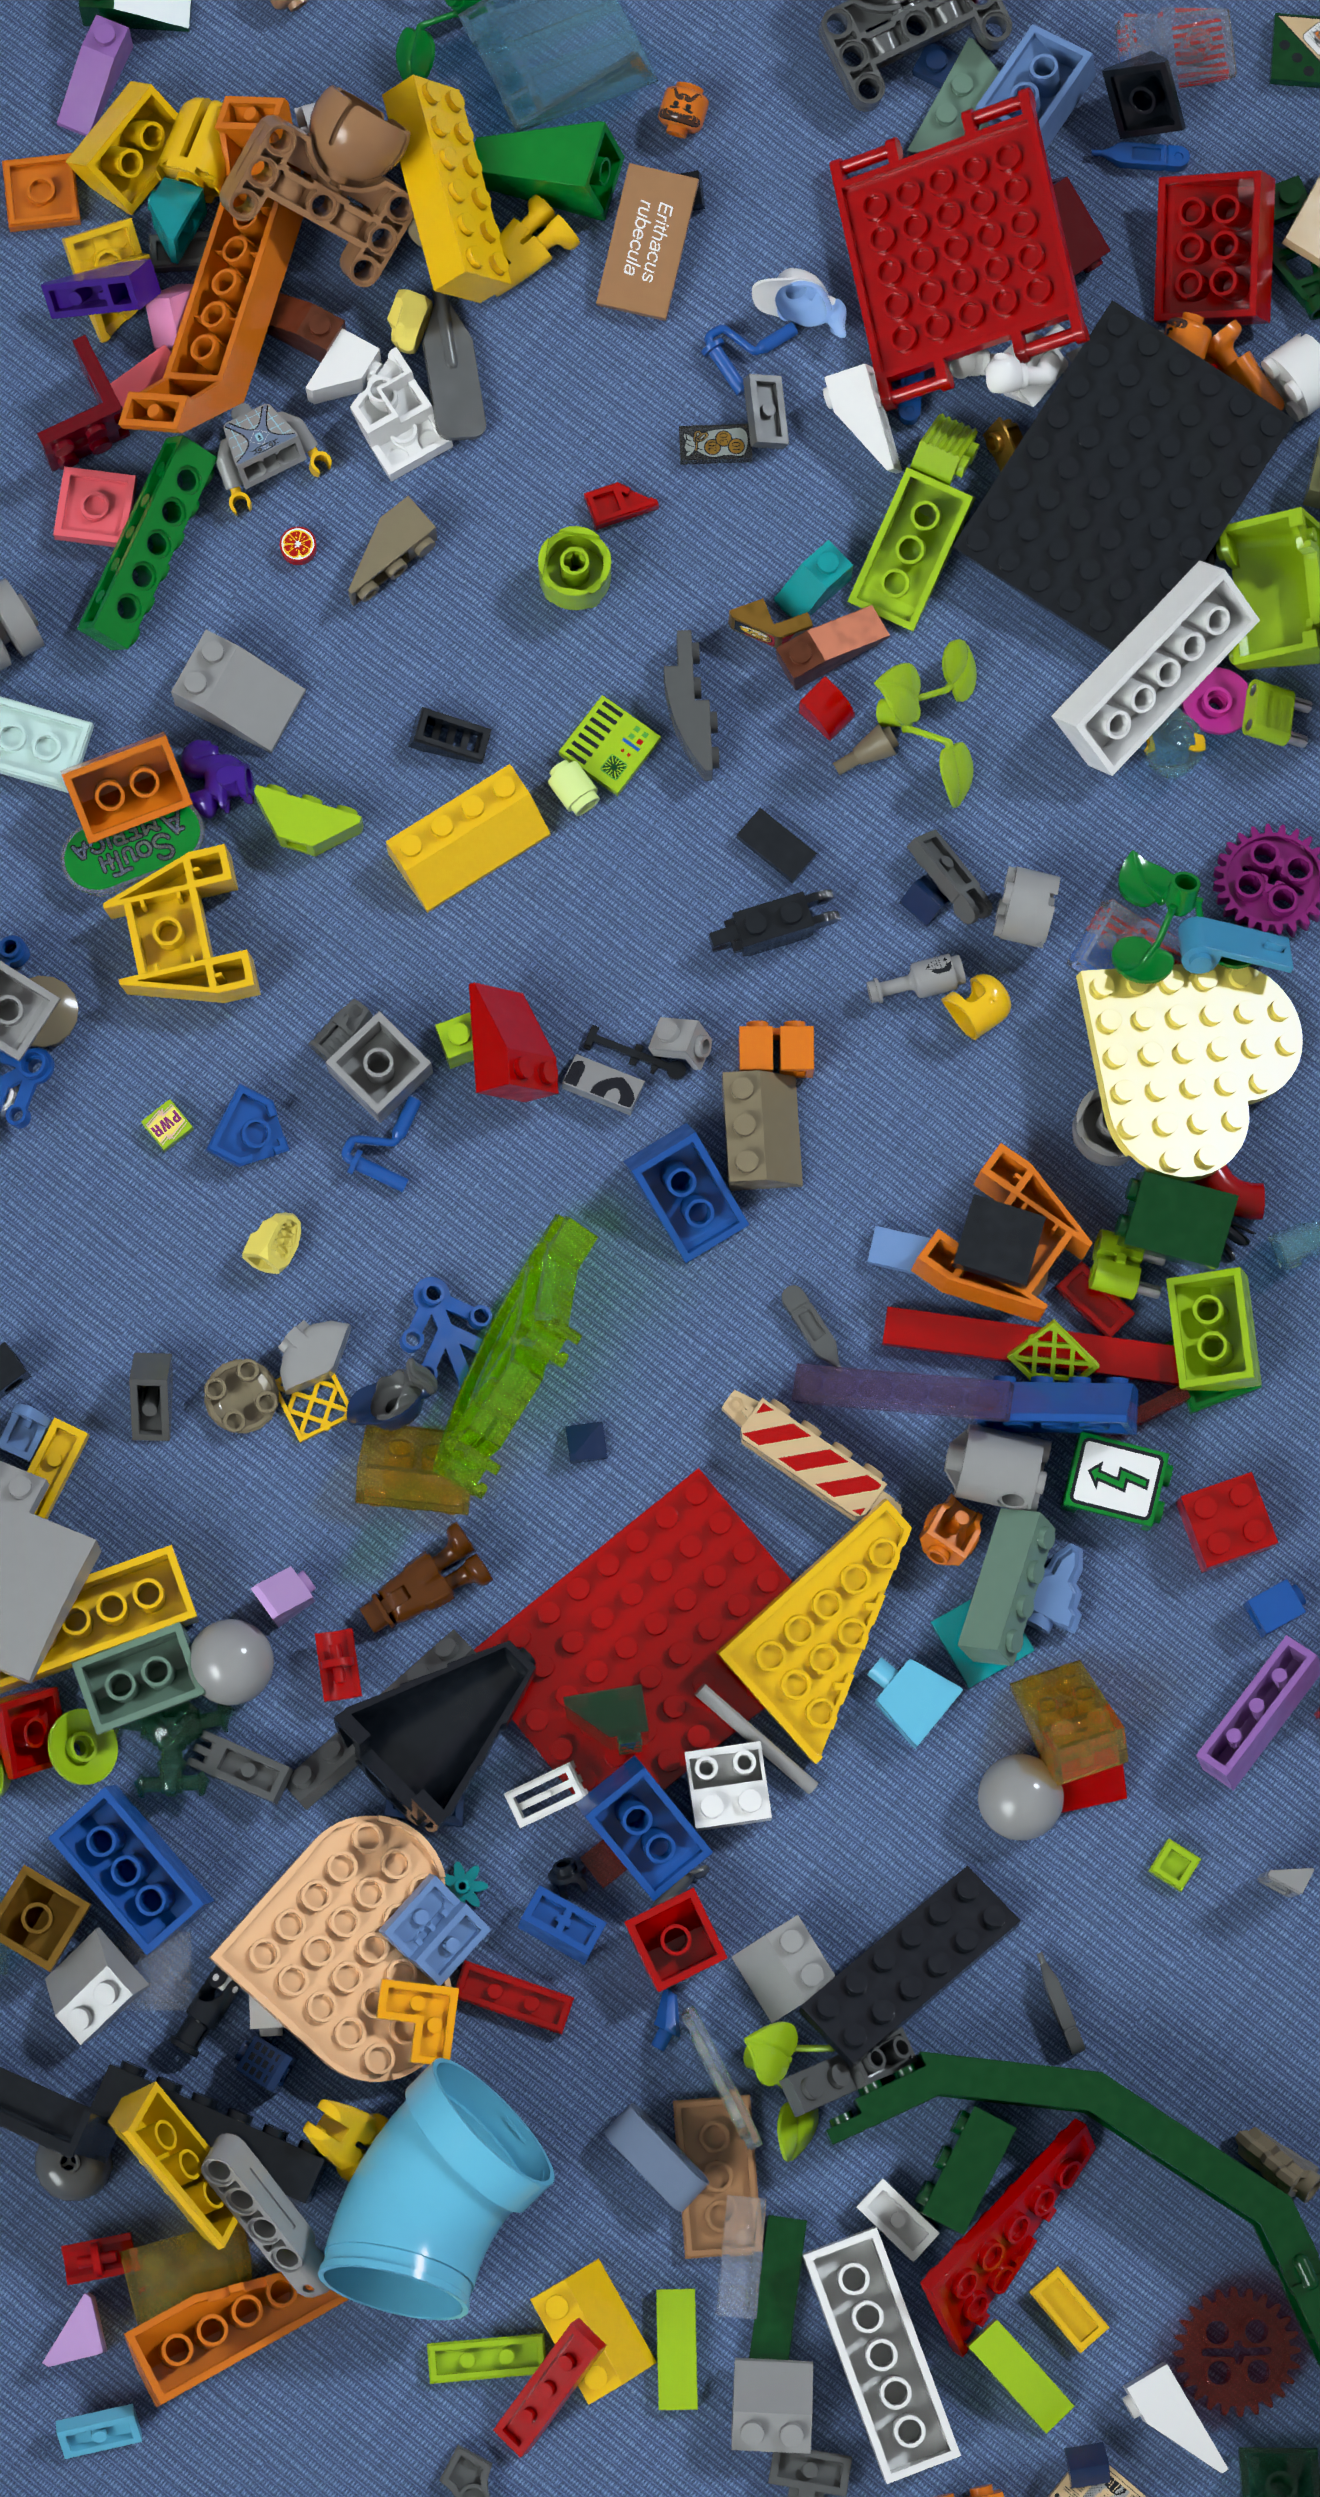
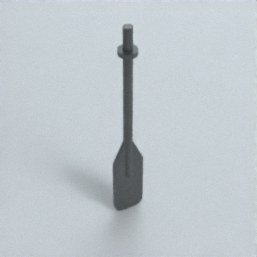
M431 282L434 306L422 345L436 431L443 439L449 441L477 439L482 436L486 429V419L473 339L449 303L447 294L434 291Z

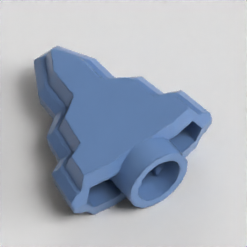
M1070 1543L1052 1557L1047 1568H1044V1578L1039 1583L1034 1598V1610L1031 1617L1027 1620V1625L1046 1634H1050L1053 1626L1075 1634L1082 1614L1077 1609L1082 1596L1077 1581L1083 1571V1549Z

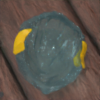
M1178 707L1146 740L1147 747L1144 752H1146L1147 756L1146 761L1150 763L1149 767L1153 768L1154 772L1163 778L1174 780L1190 773L1199 764L1203 751L1206 750L1205 737L1200 725Z

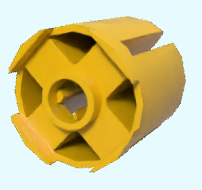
M195 97L186 101L181 106L155 173L160 181L166 177L203 188L206 203H212L214 197H219L221 188L226 181L225 160L221 148L220 134L215 129L223 102L218 100L211 101L210 98Z

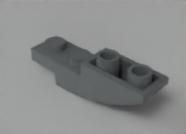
M677 630V666H664L663 676L669 716L675 734L689 761L704 781H712L713 769H719V746L712 747L711 734L718 733L717 711L710 712L709 699L695 700L701 699V677H694L693 664H700L699 642H692L691 630Z
M900 2027L853 2068L839 2055H836L780 2080L779 2083L796 2118L853 2093L876 2080L888 2077L908 2065L916 2064L918 2060L903 2027Z

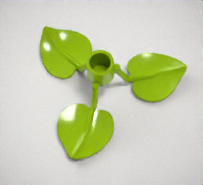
M961 639L949 642L943 652L942 671L948 683L942 688L919 694L921 688L920 677L916 668L910 663H901L893 666L874 682L885 697L881 698L876 706V717L881 727H901L902 733H912L942 743L945 746L940 752L939 766L952 808H956L962 803L970 789L974 771L971 754L963 742L953 744V741L949 738L913 727L912 725L920 718L919 701L949 693L951 690L957 702L966 701L972 695L977 679L976 664L969 646L966 644V641Z
M780 2021L764 2026L744 2038L747 2046L744 2051L743 2060L748 2069L755 2070L757 2078L762 2084L766 2086L778 2085L782 2089L779 2081L787 2074L792 2062L791 2056L794 2052H834L835 2050L829 2044L797 2045L798 2034L794 2025ZM789 2102L784 2103L781 2107L777 2121V2136L782 2157L786 2162L793 2161L812 2140L818 2126V2108L795 2118Z

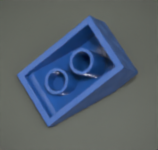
M688 1123L683 1124L623 1161L685 1263H688L749 1225L703 1143Z
M635 1755L575 1804L653 1901L713 1853Z

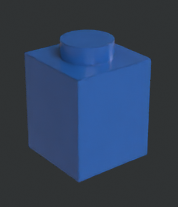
M1285 1579L1251 1598L1243 1604V1607L1261 1638L1306 1613L1303 1607L1306 1604V1599L1296 1584L1291 1586L1289 1581Z

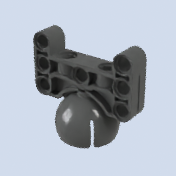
M848 0L825 12L819 25L818 34L850 102L857 110L869 112L878 107L885 93V83L879 69L969 25L981 47L986 50H997L1004 45L1012 31V21L1002 0H987V3L983 5L975 4L972 0H933L931 2L929 0ZM832 20L839 21L844 26L845 32L833 34L829 31L827 23ZM886 21L888 22V23H886V24H884V25H882V26H880V27H878V28H876V29H874V30H872V31L866 33V31H868V30H870V29H872V28H874V27H876V26H878V25H880V24H882V23H884V22H886ZM917 22L923 27L924 33L919 36L912 35L907 30L906 24ZM989 23L999 25L1002 29V36L992 37L986 31V25ZM849 52L854 53L860 58L861 64L856 67L848 66L843 60V55ZM862 85H870L876 91V97L865 99L860 95L858 88Z

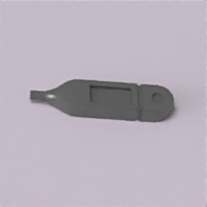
M796 1285L786 1287L781 1296L784 1308L791 1315L792 1320L815 1355L832 1365L841 1376L845 1371L840 1365L837 1344L833 1335L812 1303L809 1302L805 1292Z
M1040 1952L1036 1955L1040 1963L1043 1986L1060 2030L1063 2032L1062 2035L1067 2048L1073 2056L1085 2051V2046L1080 2032L1076 2028V2022L1061 1984L1046 1962L1043 1952Z

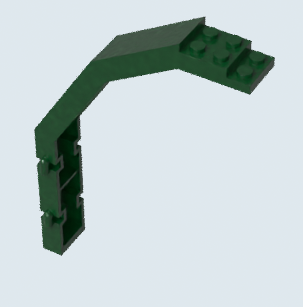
M919 2051L916 2055L922 2068L918 2069L916 2064L913 2063L894 2072L893 2077L895 2081L883 2086L879 2079L857 2090L860 2097L853 2101L859 2115L854 2117L850 2110L829 2121L832 2128L827 2129L825 2135L830 2146H833L936 2097L1084 2113L1253 2226L1274 2273L1278 2275L1283 2286L1282 2290L1320 2367V2260L1316 2247L1292 2197L1103 2072Z

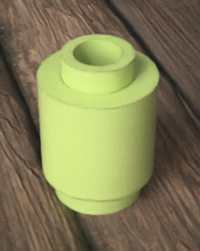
M564 760L550 770L549 774L551 777L548 780V785L568 811H573L576 816H581L599 802L600 798L596 794L598 789L577 761L569 763L567 760Z

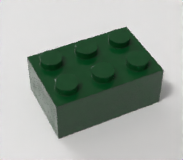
M969 2106L967 2111L959 2110L949 2130L955 2133L949 2147L946 2145L941 2146L932 2164L938 2170L932 2182L926 2180L923 2182L915 2198V2202L920 2204L917 2212L959 2234L965 2235L1017 2128L976 2106Z

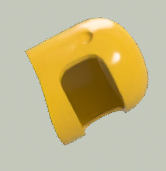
M979 974L970 979L971 994L968 998L964 999L958 993L952 991L941 999L961 1030L973 1040L978 1039L1001 1023L1011 1010V1000L1007 990L998 979L988 974Z

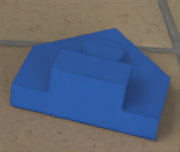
M239 1083L231 1100L227 1103L205 1151L238 1168L288 1152L289 1147L283 1135L273 1100Z

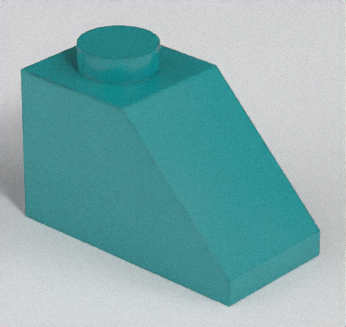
M164 177L157 190H153L149 196L148 210L151 211L153 227L170 261L178 264L207 214L203 188Z
M827 540L798 567L774 598V602L790 618L807 612L811 616L851 581L854 565L830 540Z

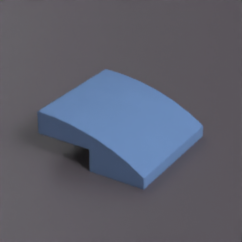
M429 1874L378 1931L435 1985L441 1986L491 1929L466 1903L461 1902L436 1875Z

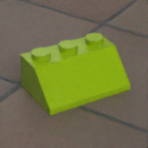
M1236 1267L1167 1278L1166 1283L1180 1389L1228 1391L1261 1386L1249 1281L1247 1274L1242 1268Z

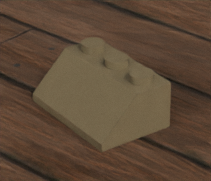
M762 1070L722 1072L729 1190L803 1187L796 1077Z

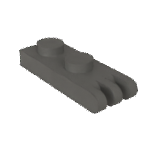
M201 1731L199 1737L206 1742H210L211 1745L208 1749L195 1744L192 1751L205 1758L203 1762H200L195 1758L189 1757L186 1762L187 1766L278 1805L294 1771L293 1769L208 1731Z

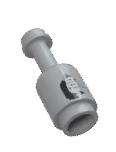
M948 953L912 963L910 965V973L906 976L883 982L873 978L872 981L866 982L871 1003L879 1002L880 1004L883 1003V997L908 990L915 991L919 998L957 990L958 985L966 983V977L960 956H950Z

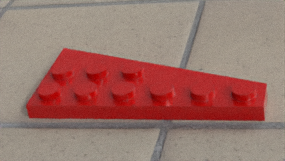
M1075 2118L1065 2129L1057 2134L1055 2140L1046 2150L1031 2162L1029 2168L1013 2184L1007 2187L997 2202L980 2216L978 2222L963 2238L956 2241L949 2253L936 2266L932 2267L926 2274V2277L920 2282L952 2351L964 2358L969 2350L965 2342L975 2326L979 2325L983 2328L990 2317L987 2309L994 2296L1005 2293L1035 2246L1037 2240L1032 2236L1043 2219L1050 2222L1057 2211L1053 2206L1062 2189H1069L1073 2186L1096 2149L1087 2125Z

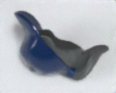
M409 1358L406 1362V1370L398 1369L392 1375L383 1376L376 1383L365 1386L353 1394L347 1407L348 1423L354 1426L375 1425L387 1431L398 1430L409 1425L420 1415L424 1399L436 1393L438 1389L436 1377L428 1368L417 1363L413 1358Z

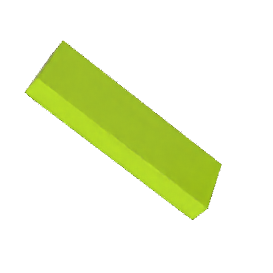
M695 2288L656 2289L658 2409L698 2410Z
M544 2333L427 2343L430 2384L533 2375L546 2358Z

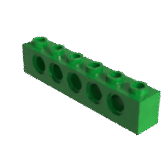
M184 435L165 439L77 630L110 650H126L136 642L140 634L139 625L144 615L151 610L155 602L153 595L159 583L166 578L169 572L170 565L168 563L173 552L180 547L184 540L185 534L183 531L187 522L195 515L199 508L198 499L201 492L213 478V467L217 460L216 456ZM178 474L181 475L183 480L182 488L177 483ZM163 506H165L168 511L167 520L164 519L162 514ZM149 537L153 542L152 552L149 551L147 546ZM134 569L138 573L137 584L134 583L132 578V573ZM119 601L123 605L122 616L119 615L117 610V605Z

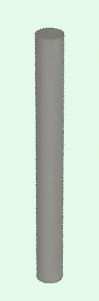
M705 1683L699 1687L695 1693L696 1697L749 1743L761 1741L763 1755L807 1794L814 1791L818 1785L816 1780Z

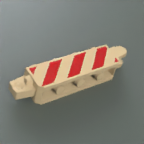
M736 1390L725 1401L722 1411L741 1428L740 1437L742 1445L850 1520H861L883 1499H888L900 1514H903L901 1504L884 1492L887 1483L882 1481L884 1475L878 1469L868 1463H865L862 1467L850 1459L853 1455L850 1450L838 1442L834 1441L830 1445L820 1438L822 1432L808 1421L803 1420L801 1424L788 1416L791 1411L781 1402L772 1399L769 1403L764 1398L759 1402Z

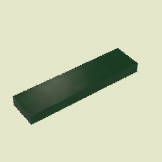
M768 2215L749 2358L789 2360L807 2220Z

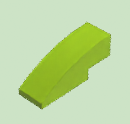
M994 2318L966 2345L1046 2434L1075 2407L997 2319Z

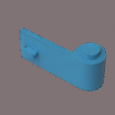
M1198 916L1188 918L1179 925L1178 938L1183 967L1191 973L1202 974L1213 970L1221 957L1291 973L1294 968L1288 937Z

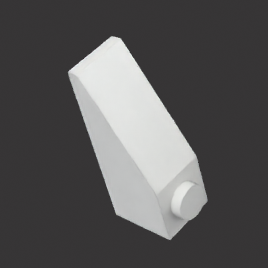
M862 364L824 377L827 387L823 388V395L828 408H833L834 413L887 471L895 474L902 472L888 417L880 400L874 368L867 364Z
M1162 2362L1123 2385L1128 2395L1123 2397L1122 2400L1134 2419L1140 2416L1145 2423L1218 2472L1224 2473L1229 2470L1168 2364Z

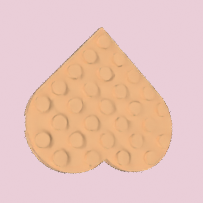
M378 1815L358 1816L340 1821L327 1828L309 1844L211 1954L209 1959L324 2064L337 2073L364 2082H384L407 2076L425 2065L410 2062L414 2023L376 2018L381 1979L435 1984L404 1957L378 1930L429 1874L436 1875L446 1886L444 1878L446 1876L440 1858L422 1834L397 1819ZM448 1977L441 1986L452 1987L450 1978Z

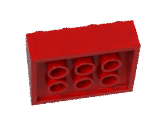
M1262 170L1159 177L1154 322L1167 323L1173 317L1182 318L1183 312H1190L1204 318L1203 324L1228 325L1235 319L1240 325L1270 323L1275 178Z

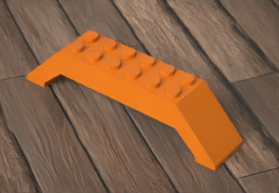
M225 96L215 129L220 134L221 148L225 160L226 179L256 125L262 118L267 115H276L293 124L289 102L285 98ZM277 129L271 134L270 143L279 141L282 137L283 129ZM260 161L253 166L252 175L261 173L265 166L264 161ZM287 162L291 168L301 173V169ZM246 193L240 194L234 199L233 207L243 205L247 198ZM267 197L259 213L253 219L239 221L220 202L164 376L140 392H128L118 423L121 428L184 433L244 403L303 216Z

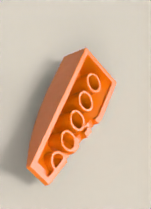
M282 2272L195 2294L123 2335L137 2371L155 2406L158 2407L349 2299L331 2289L317 2297H304L297 2293ZM304 2285L305 2289L314 2290L312 2286Z

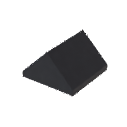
M1149 51L1105 68L1102 71L1120 139L1182 131L1186 128L1167 58Z

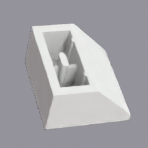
M761 1741L684 1752L694 1828L696 1831L771 1821L772 1814Z

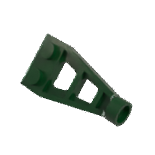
M1299 175L1275 184L1274 226L1291 219L1295 220L1308 196ZM1273 241L1272 270L1301 306L1305 308L1309 319H1320V267L1310 261L1313 275L1300 280L1296 279L1286 261L1301 255L1290 248H1279Z

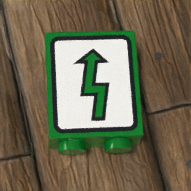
M1081 1431L1077 1437L1060 1509L1073 1513L1080 1509L1142 1525L1141 1530L1149 1531L1153 1526V1522L1160 1524L1165 1502L1159 1501L1162 1486L1168 1487L1173 1472V1465L1167 1464L1170 1454Z

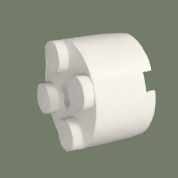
M1299 333L1261 361L1266 377L1283 398L1287 413L1296 422L1306 418L1320 408V344L1312 336L1305 334L1301 337V333Z

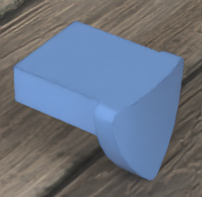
M15 1404L11 1411L12 1415L0 1438V1450L31 1463L52 1421L32 1406Z

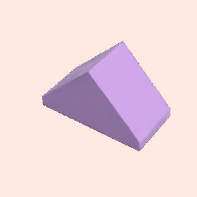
M89 2292L84 2293L42 2362L43 2364L51 2367L107 2352L97 2301L93 2294Z

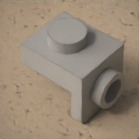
M660 1017L648 1049L653 1056L686 1059L694 1070H701L706 1057L711 1052L712 1038L698 1020Z

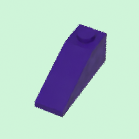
M151 259L119 262L41 284L52 319L140 310L162 293Z

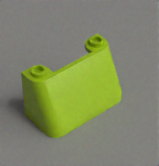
M1298 507L1228 524L1220 539L1216 542L1218 558L1220 561L1225 560L1226 564L1232 569L1233 582L1260 619L1228 654L1230 662L1240 670L1320 664V523L1304 508Z

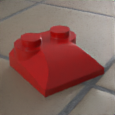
M57 1686L26 1690L0 1698V1753L8 1780H14L53 1767L48 1754V1736L53 1724L62 1715Z

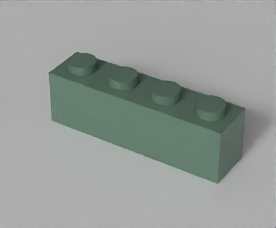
M1000 1509L958 1642L959 1648L973 1662L1014 1666L1017 1653L1020 1652L1023 1645V1633L1027 1620L1031 1617L1034 1610V1598L1038 1585L1044 1578V1565L1048 1552L1055 1542L1056 1529L1041 1512Z

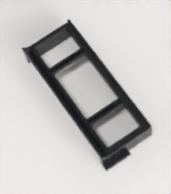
M0 2067L1 2127L70 2159L77 2154L106 2163L118 2136L108 2123L109 2116Z

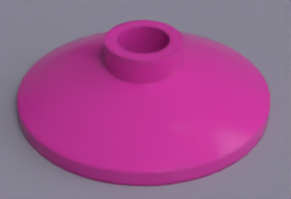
M1215 667L1181 703L1182 709L1188 720L1204 732L1215 735L1233 733L1241 729L1243 725L1248 684L1235 672ZM1209 704H1217L1220 710L1212 708Z

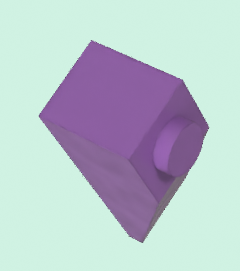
M99 15L95 16L82 43L57 120L58 126L87 136L99 121L133 49L129 27Z

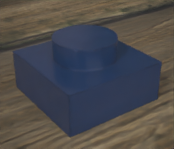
M932 43L923 49L912 70V75L941 89L959 54Z

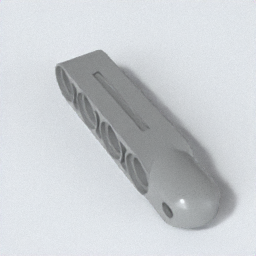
M226 2133L219 2135L201 2166V2173L205 2180L269 2262L278 2271L283 2273L297 2293L310 2298L327 2293L330 2289L318 2277L319 2268L325 2256L314 2243L316 2239L312 2228L247 2144L234 2134ZM304 2285H310L314 2290H307Z

